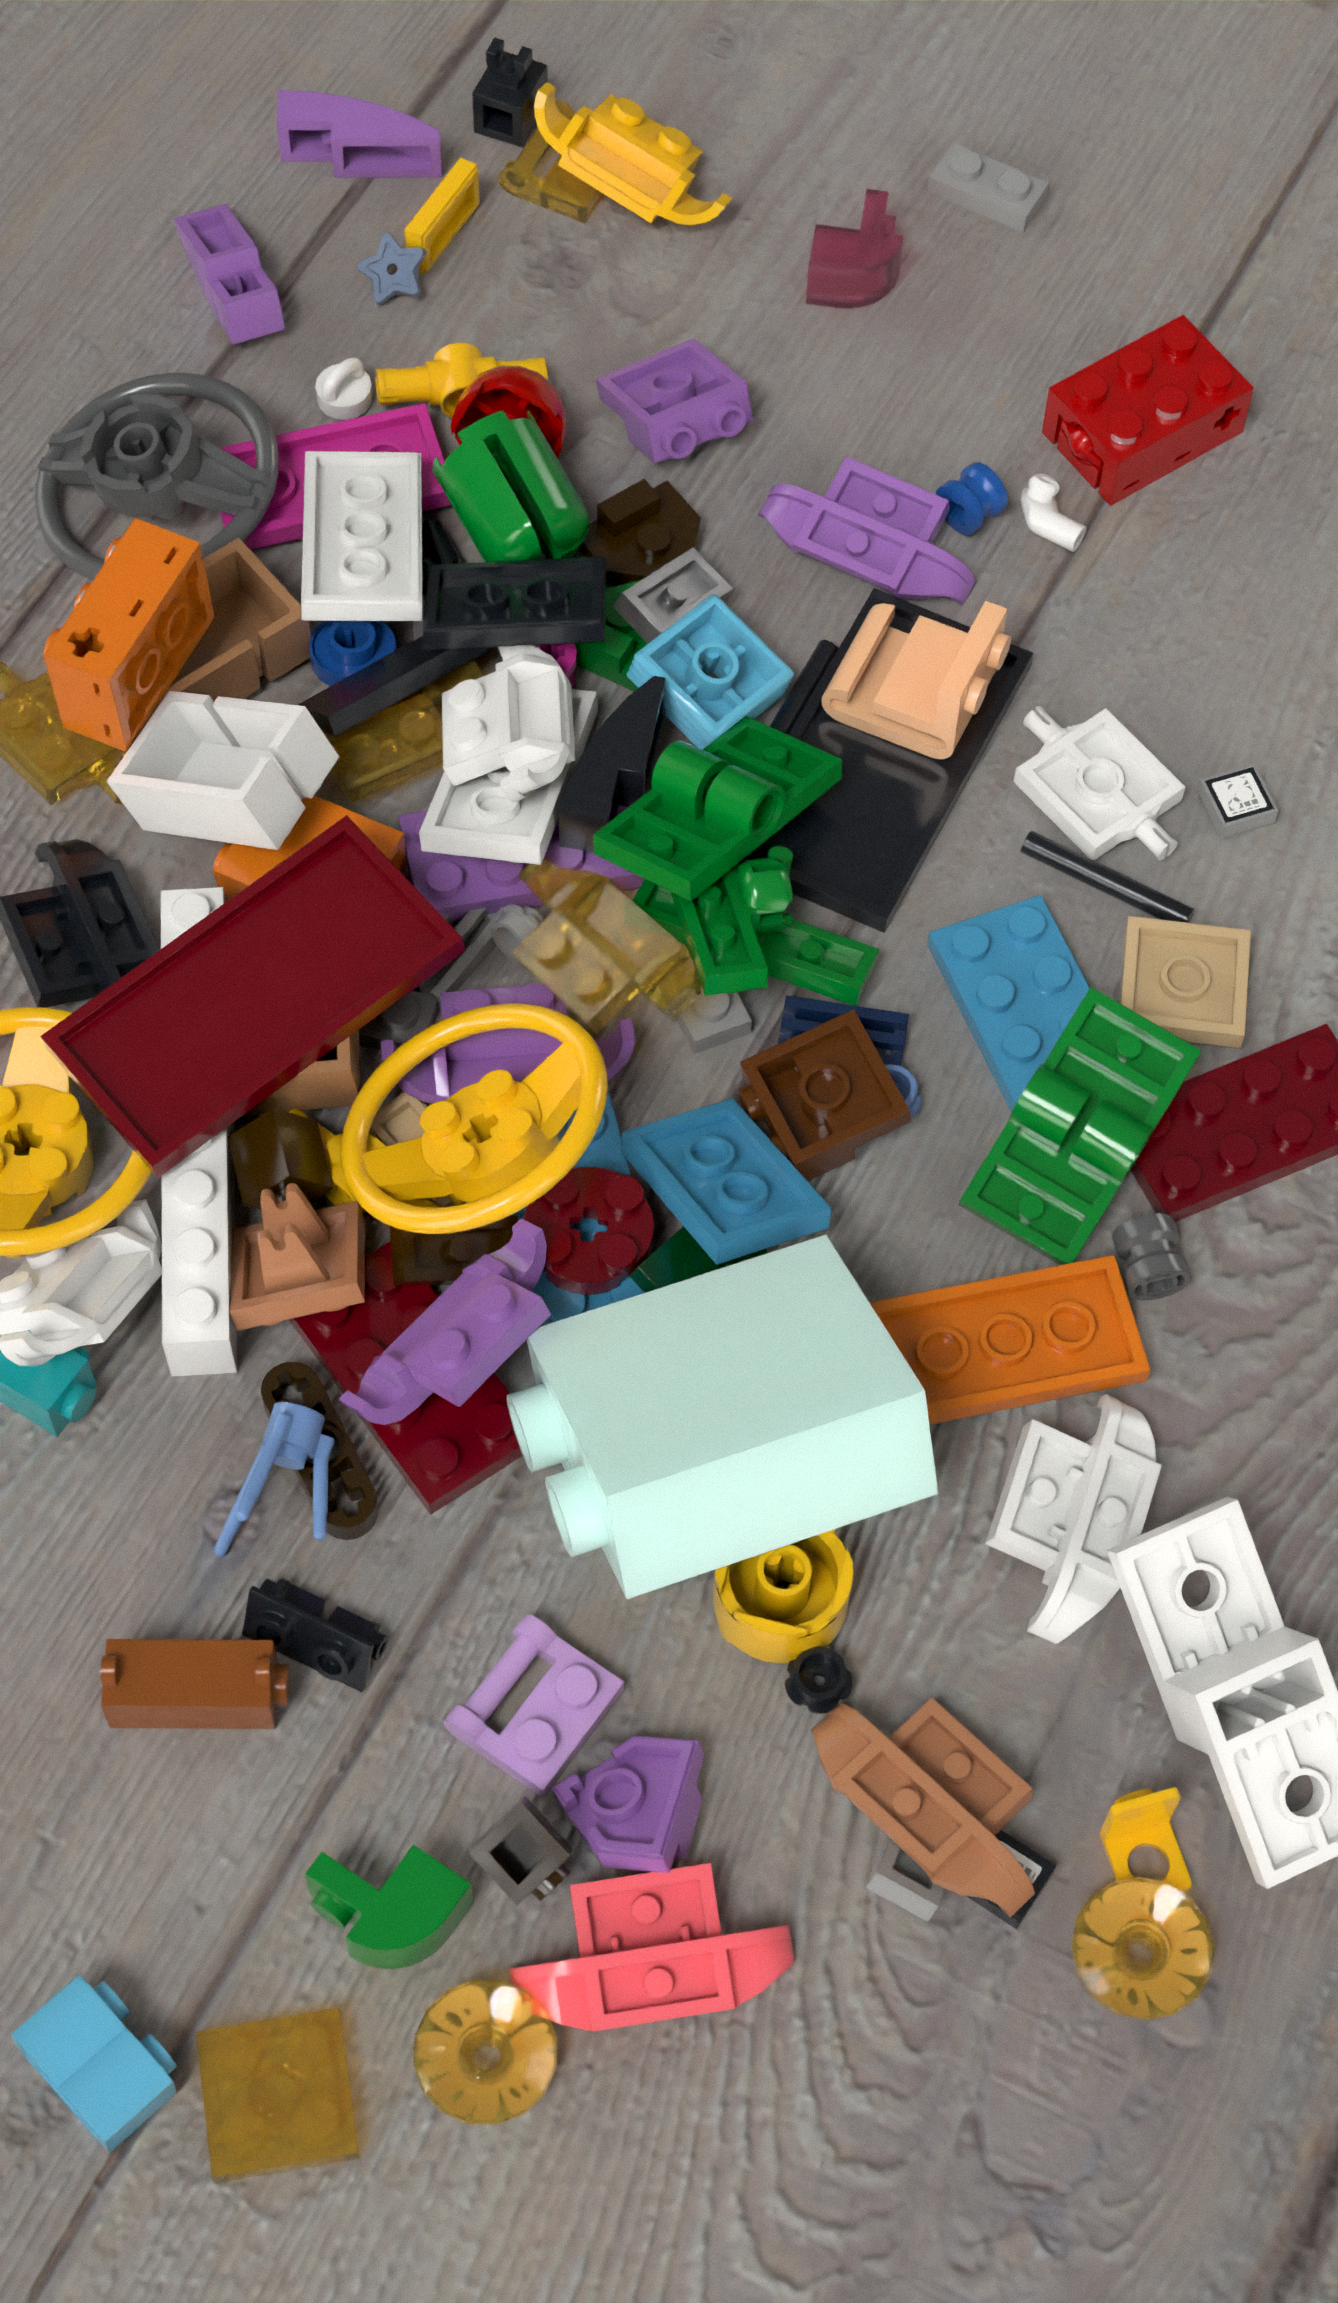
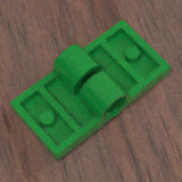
M747 716L703 750L681 740L675 741L662 752L656 762L652 774V789L593 834L594 854L692 901L842 779V759Z
M1090 987L1045 1062L1038 1067L1019 1097L1007 1124L959 1200V1206L1059 1265L1074 1263L1199 1058L1201 1050Z

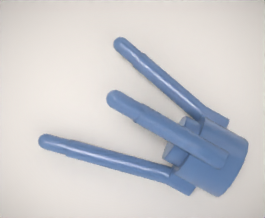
M274 1403L260 1450L214 1547V1553L217 1556L222 1557L227 1553L242 1521L249 1518L273 1464L288 1469L301 1470L304 1469L306 1460H314L313 1537L319 1541L325 1539L328 1514V1463L335 1439L321 1434L325 1417L322 1414L294 1403Z

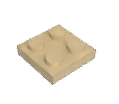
M1128 916L1124 932L1119 1003L1186 1042L1241 1048L1245 1037L1251 930Z

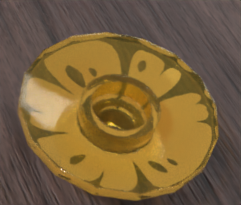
M1144 1877L1113 1881L1091 1895L1075 1920L1071 1942V1951L1077 1975L1091 1996L1117 2015L1145 2021L1173 2016L1197 1999L1211 1976L1215 1950L1208 1921L1193 1900L1167 1882ZM1133 1944L1146 1947L1151 1954V1963L1144 1966L1135 1965L1127 1956V1948Z
M474 1979L448 1989L427 2008L414 2037L413 2065L423 2093L443 2114L467 2125H499L524 2115L545 2095L556 2071L557 2036L548 2012L528 1991L504 1980ZM482 2047H492L500 2054V2060L494 2068L482 2070L473 2063L472 2059L475 2052Z

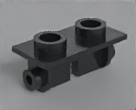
M267 1578L262 1583L260 1589L255 1586L250 1588L242 1631L243 1636L251 1640H273L276 1652L318 1671L322 1676L330 1680L339 1681L359 1692H363L371 1658L377 1661L381 1657L389 1639L388 1635L379 1631V1623L366 1620L339 1606L336 1607L326 1621L318 1617L324 1609L325 1600L291 1584L289 1580L284 1578L279 1579L278 1582Z

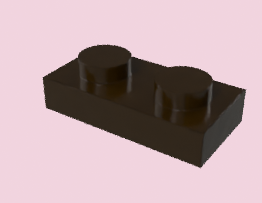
M508 1216L483 1227L450 1234L413 1233L390 1226L394 1286L451 1285L463 1274L462 1270L482 1255H488L500 1250L509 1243L513 1235L512 1227L518 1222V1216Z

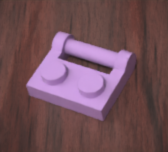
M525 1614L513 1630V1634L516 1637L465 1705H455L443 1721V1725L462 1743L544 1799L624 1692V1681L562 1640L543 1621L530 1614ZM537 1655L552 1666L499 1735L487 1727L485 1722Z

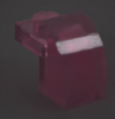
M867 189L860 230L816 224L808 265L806 304L843 309L861 308L880 301L892 291L900 274L904 235L895 234L897 216L886 215L889 191Z

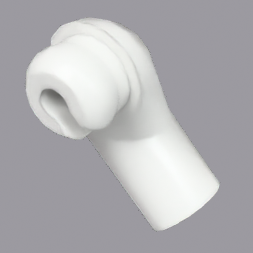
M1040 473L1033 475L1029 480L1028 488L1022 490L1020 498L1028 528L1033 533L1071 552H1075L1085 535L1086 526L1059 513L1057 501L1054 498L1059 491V485L1053 477Z

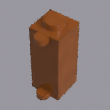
M106 1639L105 1656H102L101 1707L109 1728L275 1729L277 1706H288L290 1666L289 1664H279L273 1640Z

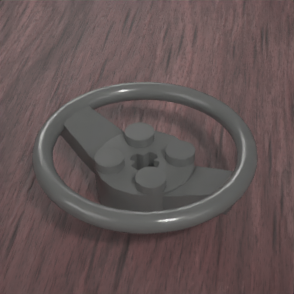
M164 373L138 378L123 383L96 397L79 410L59 433L52 434L49 441L50 447L45 457H42L38 464L39 474L35 490V508L39 527L50 549L69 568L90 580H94L104 565L105 560L83 550L66 531L59 513L58 495L60 484H93L106 507L129 517H151L157 515L163 519L174 518L182 513L186 502L234 515L235 517L223 530L201 545L203 555L201 559L238 537L244 542L265 515L274 495L279 475V452L275 433L262 409L243 391L227 382L191 373ZM167 396H192L207 399L220 404L234 413L244 423L251 435L256 452V468H253L211 442L200 438L192 421L184 414L181 406L176 401L167 398Z

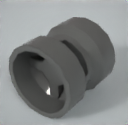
M1160 1213L1141 1215L1120 1224L1113 1231L1112 1239L1116 1253L1119 1258L1127 1261V1268L1123 1278L1128 1295L1133 1299H1161L1179 1292L1190 1283L1191 1275L1187 1261L1184 1256L1177 1254L1175 1249L1180 1237L1175 1220L1170 1215Z

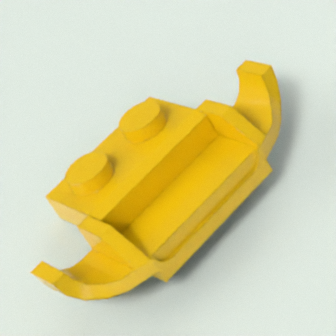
M546 82L537 91L534 102L536 123L545 141L562 156L558 166L649 223H652L657 216H660L678 224H703L716 218L733 199L724 192L718 199L711 202H703L689 195L687 191L695 177V174L691 171L695 168L703 151L691 144L689 137L682 131L674 127H664L646 116L642 107L634 101L622 97L617 98L610 94L594 111L584 105L569 120L559 111L555 104V86Z

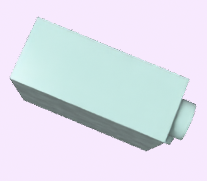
M827 1235L538 1327L527 1339L536 1386L508 1394L506 1397L513 1429L529 1470L535 1472L559 1463L562 1464L565 1470L546 1477L545 1484L553 1516L567 1552L571 1557L602 1547L626 1599L938 1494L925 1390Z

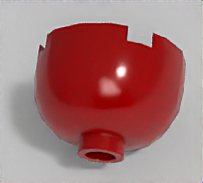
M498 366L480 373L461 393L450 423L451 435L455 434V439L459 446L462 442L457 433L481 418L504 411L509 420L528 419L527 411H530L558 459L567 434L566 408L556 388L540 373L522 366Z

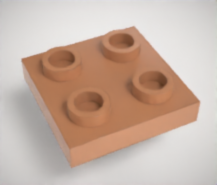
M290 1183L286 1186L285 1201H278L270 1189L262 1190L260 1204L263 1222L235 1228L233 1232L229 1313L236 1330L239 1331L261 1325H275L284 1320L323 1311H338L347 1306L365 1302V1218L359 1203L354 1201L314 1210L299 1186L295 1183Z

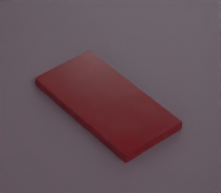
M346 815L40 1037L50 1054L158 1179L466 950L463 938Z

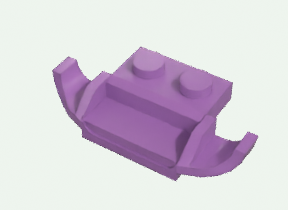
M847 456L824 497L794 485L780 483L772 486L758 513V516L769 521L777 537L793 553L797 554L800 552L889 591L897 598L924 600L934 597H947L963 605L976 582L973 573L960 560L932 544L950 511L949 500Z
M564 982L468 989L440 993L442 1020L474 1008L505 1003L543 1006L568 1016ZM632 1019L619 1020L618 1027L612 1034L595 1040L604 1058L608 1081L615 1077L626 1065L633 1053L635 1034ZM500 1029L479 1033L456 1041L430 1055L408 1072L396 1086L408 1095L423 1102L435 1103L447 1100L460 1089L479 1082L484 1075L494 1070H506L511 1074L514 1081L521 1083L562 1043L547 1034L528 1029ZM394 1040L381 1041L382 1062L397 1049Z
M521 1218L512 1227L513 1235L509 1243L500 1250L488 1255H482L462 1270L463 1274L380 1356H376L361 1381L358 1392L353 1394L347 1390L338 1400L345 1407L359 1414L367 1421L382 1425L404 1419L416 1410L433 1392L460 1407L551 1315L542 1297L531 1292L537 1285L545 1266L547 1244L543 1229Z

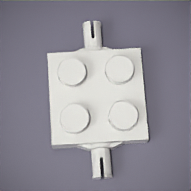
M1042 706L1036 707L1035 711L1031 710L1027 714L1023 725L1028 727L1044 745L1038 754L1016 768L1013 782L1088 858L1096 860L1120 842L1136 837L1159 861L1165 859V855L1168 857L1175 850L1178 842L1156 822V819L1182 801L1185 786L1118 719L1105 708L1084 723L1061 728L1044 711Z

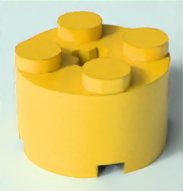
M835 1529L715 1569L713 1607L721 1635L727 1642L735 1645L751 1657L771 1663H789L792 1660H796L803 1651L813 1647H827L830 1645L844 1624L853 1581V1561L848 1548L846 1550L842 1541L835 1534ZM778 1580H786L791 1583L787 1589L776 1588Z

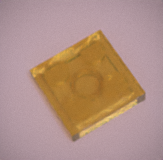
M340 2008L196 2032L211 2176L214 2184L360 2159Z

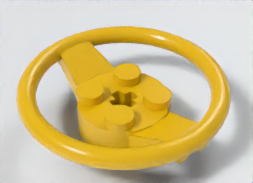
M522 1003L494 1004L467 1010L445 1018L414 1035L399 1046L375 1069L364 1083L349 1110L341 1139L340 1158L344 1178L352 1196L364 1210L384 1224L400 1230L423 1234H450L476 1229L502 1220L527 1207L551 1190L568 1174L587 1150L599 1127L606 1105L608 1080L604 1058L597 1043L579 1023L569 1016L543 1006ZM500 1029L534 1030L547 1034L562 1043L521 1083L514 1081L511 1074L506 1070L491 1071L484 1075L479 1082L460 1089L447 1100L429 1105L420 1116V1125L424 1130L422 1137L366 1152L367 1139L372 1122L385 1098L408 1072L440 1049L469 1036ZM577 1109L571 1125L559 1142L558 1133ZM448 1195L456 1206L427 1208L408 1205L400 1201L438 1198Z
M42 1007L0 1010V1036L15 1033L2 1086L0 1085V1256H6V1258L20 1259V1256L53 1251L69 1246L99 1231L117 1218L132 1203L152 1173L139 1156L132 1151L120 1176L101 1197L70 1217L37 1227L43 1218L52 1215V1207L65 1202L75 1192L79 1197L85 1191L94 1171L93 1145L87 1123L80 1111L79 1103L75 1096L72 1095V1079L46 1049L40 1037L72 1014V1012ZM30 1148L29 1155H17L20 1151Z

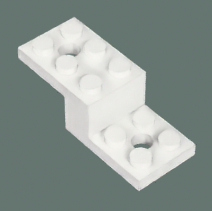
M1225 1497L1108 1549V1556L1176 1738L1209 1755L1256 1883L1269 1889L1337 1857L1338 1690L1319 1639L1284 1626L1238 1499ZM1203 1570L1210 1581L1209 1594L1198 1606L1189 1607L1182 1597L1183 1582L1191 1572ZM1308 1775L1313 1784L1312 1798L1303 1809L1292 1812L1286 1805L1285 1795L1287 1787L1296 1777Z

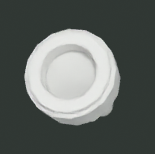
M355 357L348 358L340 364L331 365L317 377L315 385L316 398L319 408L326 415L334 419L348 420L364 414L371 406L373 398L372 383L369 375L364 371V366L360 359Z

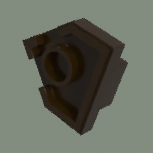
M642 479L597 504V519L589 523L588 534L578 551L584 557L602 556L606 558V569L610 580L608 583L622 585L631 583V581L643 580L693 547L697 549L701 517L668 480L652 488L645 479Z

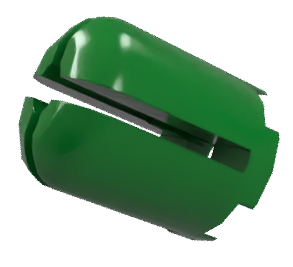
M504 411L481 418L457 433L462 444L448 456L443 465L440 464L437 457L434 459L432 472L484 562L538 560L542 555L541 550L546 559L572 558L585 541L589 531L588 510L530 411H527L528 419L509 420Z

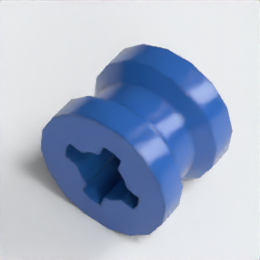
M973 462L964 468L958 481L948 480L936 490V495L949 500L950 511L945 521L962 535L973 534L983 525L985 517H996L1008 505L1007 491L1002 481L991 468L980 462Z

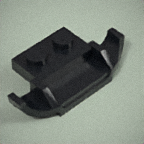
M74 839L58 843L51 841L38 844L35 855L38 862H48L54 875L52 887L0 897V921L37 1007L46 1008L94 998L160 950L120 860L111 861L102 850L86 841Z

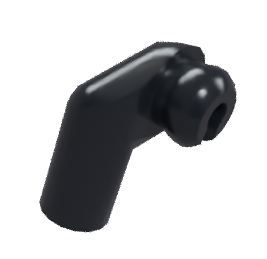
M431 519L422 523V547L427 555L425 558H422V594L425 596L427 594L429 566L461 563L460 557L443 523L438 519Z

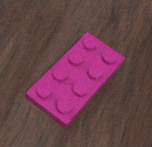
M417 404L275 435L279 452V475L276 489L265 515L255 530L244 541V544L251 550L303 538L305 452L421 453L422 511L452 505L432 472L435 457L438 458L441 465L445 461L426 404ZM253 440L220 447L241 461L256 468V452ZM219 511L223 528H225L235 516Z

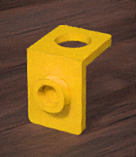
M1177 1787L1155 1793L1152 1789L1137 1790L1118 1798L1110 1807L1099 1834L1117 1884L1138 1881L1129 1871V1854L1138 1847L1150 1846L1158 1849L1165 1856L1168 1863L1167 1876L1155 1884L1171 1890L1173 1896L1187 1892L1190 1889L1192 1881L1170 1824V1819L1181 1799ZM1144 1896L1141 1897L1140 1905L1145 1901Z

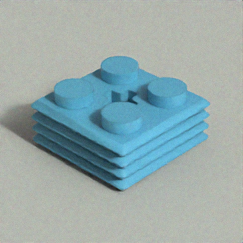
M711 594L634 655L632 665L627 672V677L638 688L653 676L665 677V716L697 748L703 750L742 718L747 716L755 719L785 694L788 684L791 683L794 672L718 595ZM714 673L719 679L709 677L708 675Z

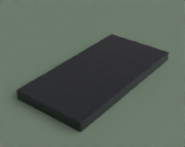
M873 588L788 734L842 759V779L747 855L738 865L746 860L768 857L769 850L775 846L786 847L793 854L789 878L794 895L885 933L1031 668L1033 652L1010 644L1005 661L1001 668L996 670L978 712L972 715L952 755L946 759L931 758L836 721L826 713L822 706V696L874 605L882 603L894 605V618L889 627L910 634L919 615L966 633L971 628Z

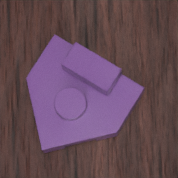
M634 1735L610 1750L613 1757L580 1778L574 1773L551 1788L556 1801L603 1867L670 1873L674 1858L686 1859L703 1799L696 1783L705 1754L699 1740Z

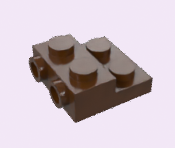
M854 1009L740 1062L744 1086L736 1089L744 1111L754 1122L761 1119L764 1120L771 1134L769 1139L807 1181L854 1160V1148L911 1122L909 1107Z

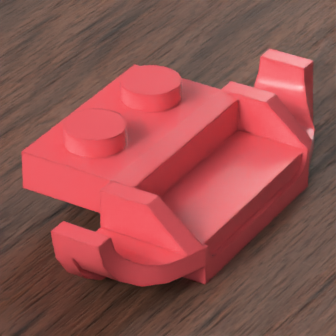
M711 1863L671 1869L670 1873L650 1872L569 1885L579 1957L509 1968L511 1987L522 1995V2004L526 2001L533 2002L532 2013L561 2025L594 2032L735 2009V2007L758 1995L794 1963L795 1956L790 1924L738 1933H721Z

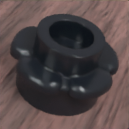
M813 1647L803 1651L796 1660H792L788 1664L787 1671L790 1676L785 1681L787 1695L794 1704L798 1706L805 1705L812 1713H828L841 1699L848 1698L853 1686L852 1674L847 1670L843 1658L829 1648ZM821 1676L824 1678L825 1683L822 1686H815L812 1683V1678Z

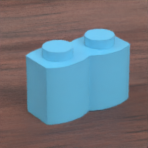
M78 1975L12 2032L11 2036L16 2047L110 2154L177 2093L174 2082L169 2076L177 2065L151 2034L146 2035L139 2042L121 2021L130 2012L104 1981H101L92 1988Z

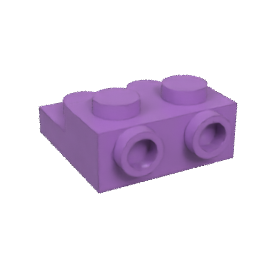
M694 338L596 379L599 399L625 421L628 441L653 463L661 460L684 458L694 450L696 445L711 439L734 437L742 431L746 424L753 422L747 382Z

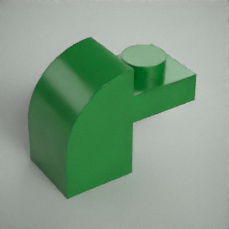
M414 1844L380 1891L322 1851L304 1874L309 1893L314 1897L310 1902L312 1908L324 1919L341 1929H344L349 1922L354 1924L345 1937L349 1956L362 1964L375 1968H404L429 1958L446 1943L474 1904L472 1884Z

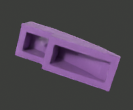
M278 90L277 130L281 162L333 161L334 178L442 177L441 136L439 129L415 117L383 105L347 96L310 91Z
M227 204L174 218L176 229L198 281L232 345L285 330L277 288L260 265L257 246Z

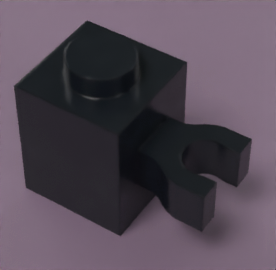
M494 37L486 50V63L488 67L472 92L474 133L521 148L524 147L537 125L534 109L537 91L548 82L547 64L532 60V49L522 46L518 55L504 51V40Z

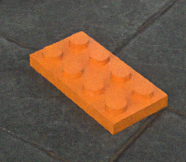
M1115 1255L869 1302L925 1390L929 1425L1146 1382L1151 1371Z

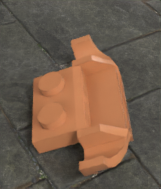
M932 1697L889 1738L858 1711L846 1704H836L811 1729L821 1765L835 1792L839 1791L908 1854L928 1874L933 1884L959 1895L990 1900L998 1904L1010 1918L1035 1894L1032 1882L1023 1867L1012 1853L995 1837L1033 1799L1032 1787Z

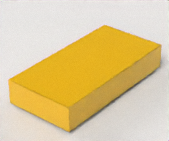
M459 158L404 229L406 248L420 247L426 250V256L419 265V273L422 275L429 271L480 204L477 164L464 158Z

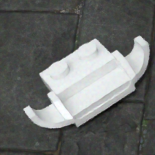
M537 645L497 646L503 661L496 664V672L476 680H465L457 684L453 689L442 693L443 770L454 786L506 766L510 775L500 779V788L509 799L516 802L531 795V790L555 781L563 771L565 764L576 760L571 683L552 655L543 652Z
M146 1199L132 1201L116 1218L117 1227L100 1229L90 1237L53 1251L25 1255L26 1260L13 1274L0 1281V1350L7 1359L18 1366L43 1365L56 1355L63 1354L79 1346L106 1341L162 1275V1267L159 1262L162 1243Z
M1108 1394L1102 1395L1099 1398L1096 1407L1101 1410L1096 1434L1086 1442L1080 1441L1034 1419L1023 1426L985 1543L1045 1571L1042 1583L1047 1585L1048 1589L1039 1609L1029 1621L1027 1632L1056 1645L1105 1608L1120 1589L1107 1550L1141 1535L1162 1467L1161 1464L1156 1462L1155 1441L1150 1425L1144 1415L1136 1408L1120 1402L1119 1399Z

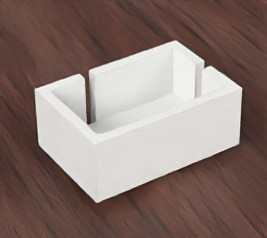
M169 691L106 782L145 831L278 850L306 808L301 799L313 798L338 760L339 755L305 706L220 696L214 702L209 695Z

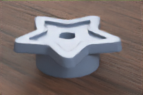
M384 233L382 235L377 254L359 261L357 264L358 270L373 280L374 301L377 305L384 304L393 295L400 296L406 294L418 297L421 294L418 283L419 265L426 256V250L420 247L402 248L391 233ZM391 265L397 266L395 274H389V267Z

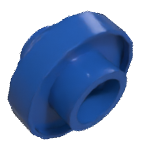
M322 621L313 630L309 641L312 670L320 681L329 686L396 651L394 632L385 621Z

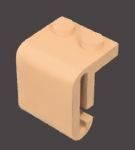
M985 601L968 633L919 615L910 634L889 627L894 618V605L884 603L874 605L822 696V706L829 716L840 723L931 758L946 759L952 755L972 715L978 712L996 670L1001 668L1011 644V636L1004 634L1007 608Z

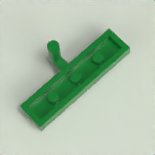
M783 846L771 848L768 852V857L783 861L787 873L790 875L793 858L792 852ZM644 879L628 907L625 926L689 948L671 892ZM792 919L789 926L781 931L756 934L768 967V976L853 1006H857L876 967L879 954L878 948Z

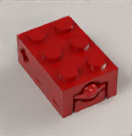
M1181 315L1049 387L1042 433L1053 445L1058 443L1057 449L1094 489L1099 487L1098 494L1109 506H1112L1242 433L1254 387L1184 315Z

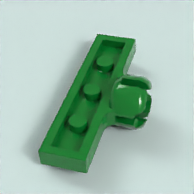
M772 857L746 860L740 865L736 864L692 901L671 892L705 996L766 988L768 967L756 934L781 931L789 926L792 921V914H782L793 899L791 881L783 861Z

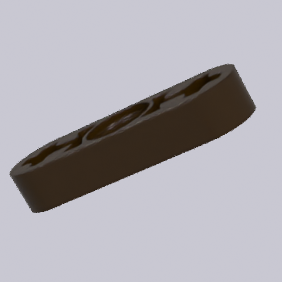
M299 1362L281 1363L266 1374L261 1385V1395L266 1415L270 1419L274 1403H290L287 1399L282 1398L281 1389L285 1386L293 1385L297 1392H302L304 1406L319 1412L325 1417L321 1434L332 1437L339 1446L336 1456L328 1463L326 1532L342 1540L362 1537L373 1528L378 1517V1504L374 1486L315 1371ZM306 1461L304 1469L294 1471L313 1508V1464ZM340 1476L342 1486L351 1501H358L359 1513L353 1517L348 1518L343 1510H336L335 1492L330 1482L335 1481Z

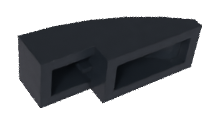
M653 676L629 695L604 721L584 749L569 778L559 808L560 847L594 852L593 834L617 816L619 806L629 807L647 793L665 718V677Z

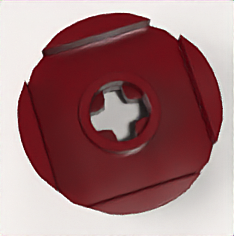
M599 1167L573 1168L551 1190L528 1205L525 1210L524 1220L543 1229L547 1250L543 1271L546 1273V1279L562 1290L587 1295L609 1292L619 1287L620 1280L630 1276L650 1256L654 1233L653 1214L650 1205L644 1197L643 1187L633 1177ZM583 1219L597 1220V1224L605 1226L607 1231L596 1232L593 1241L585 1242L581 1240L580 1231L571 1228L575 1223L582 1222Z

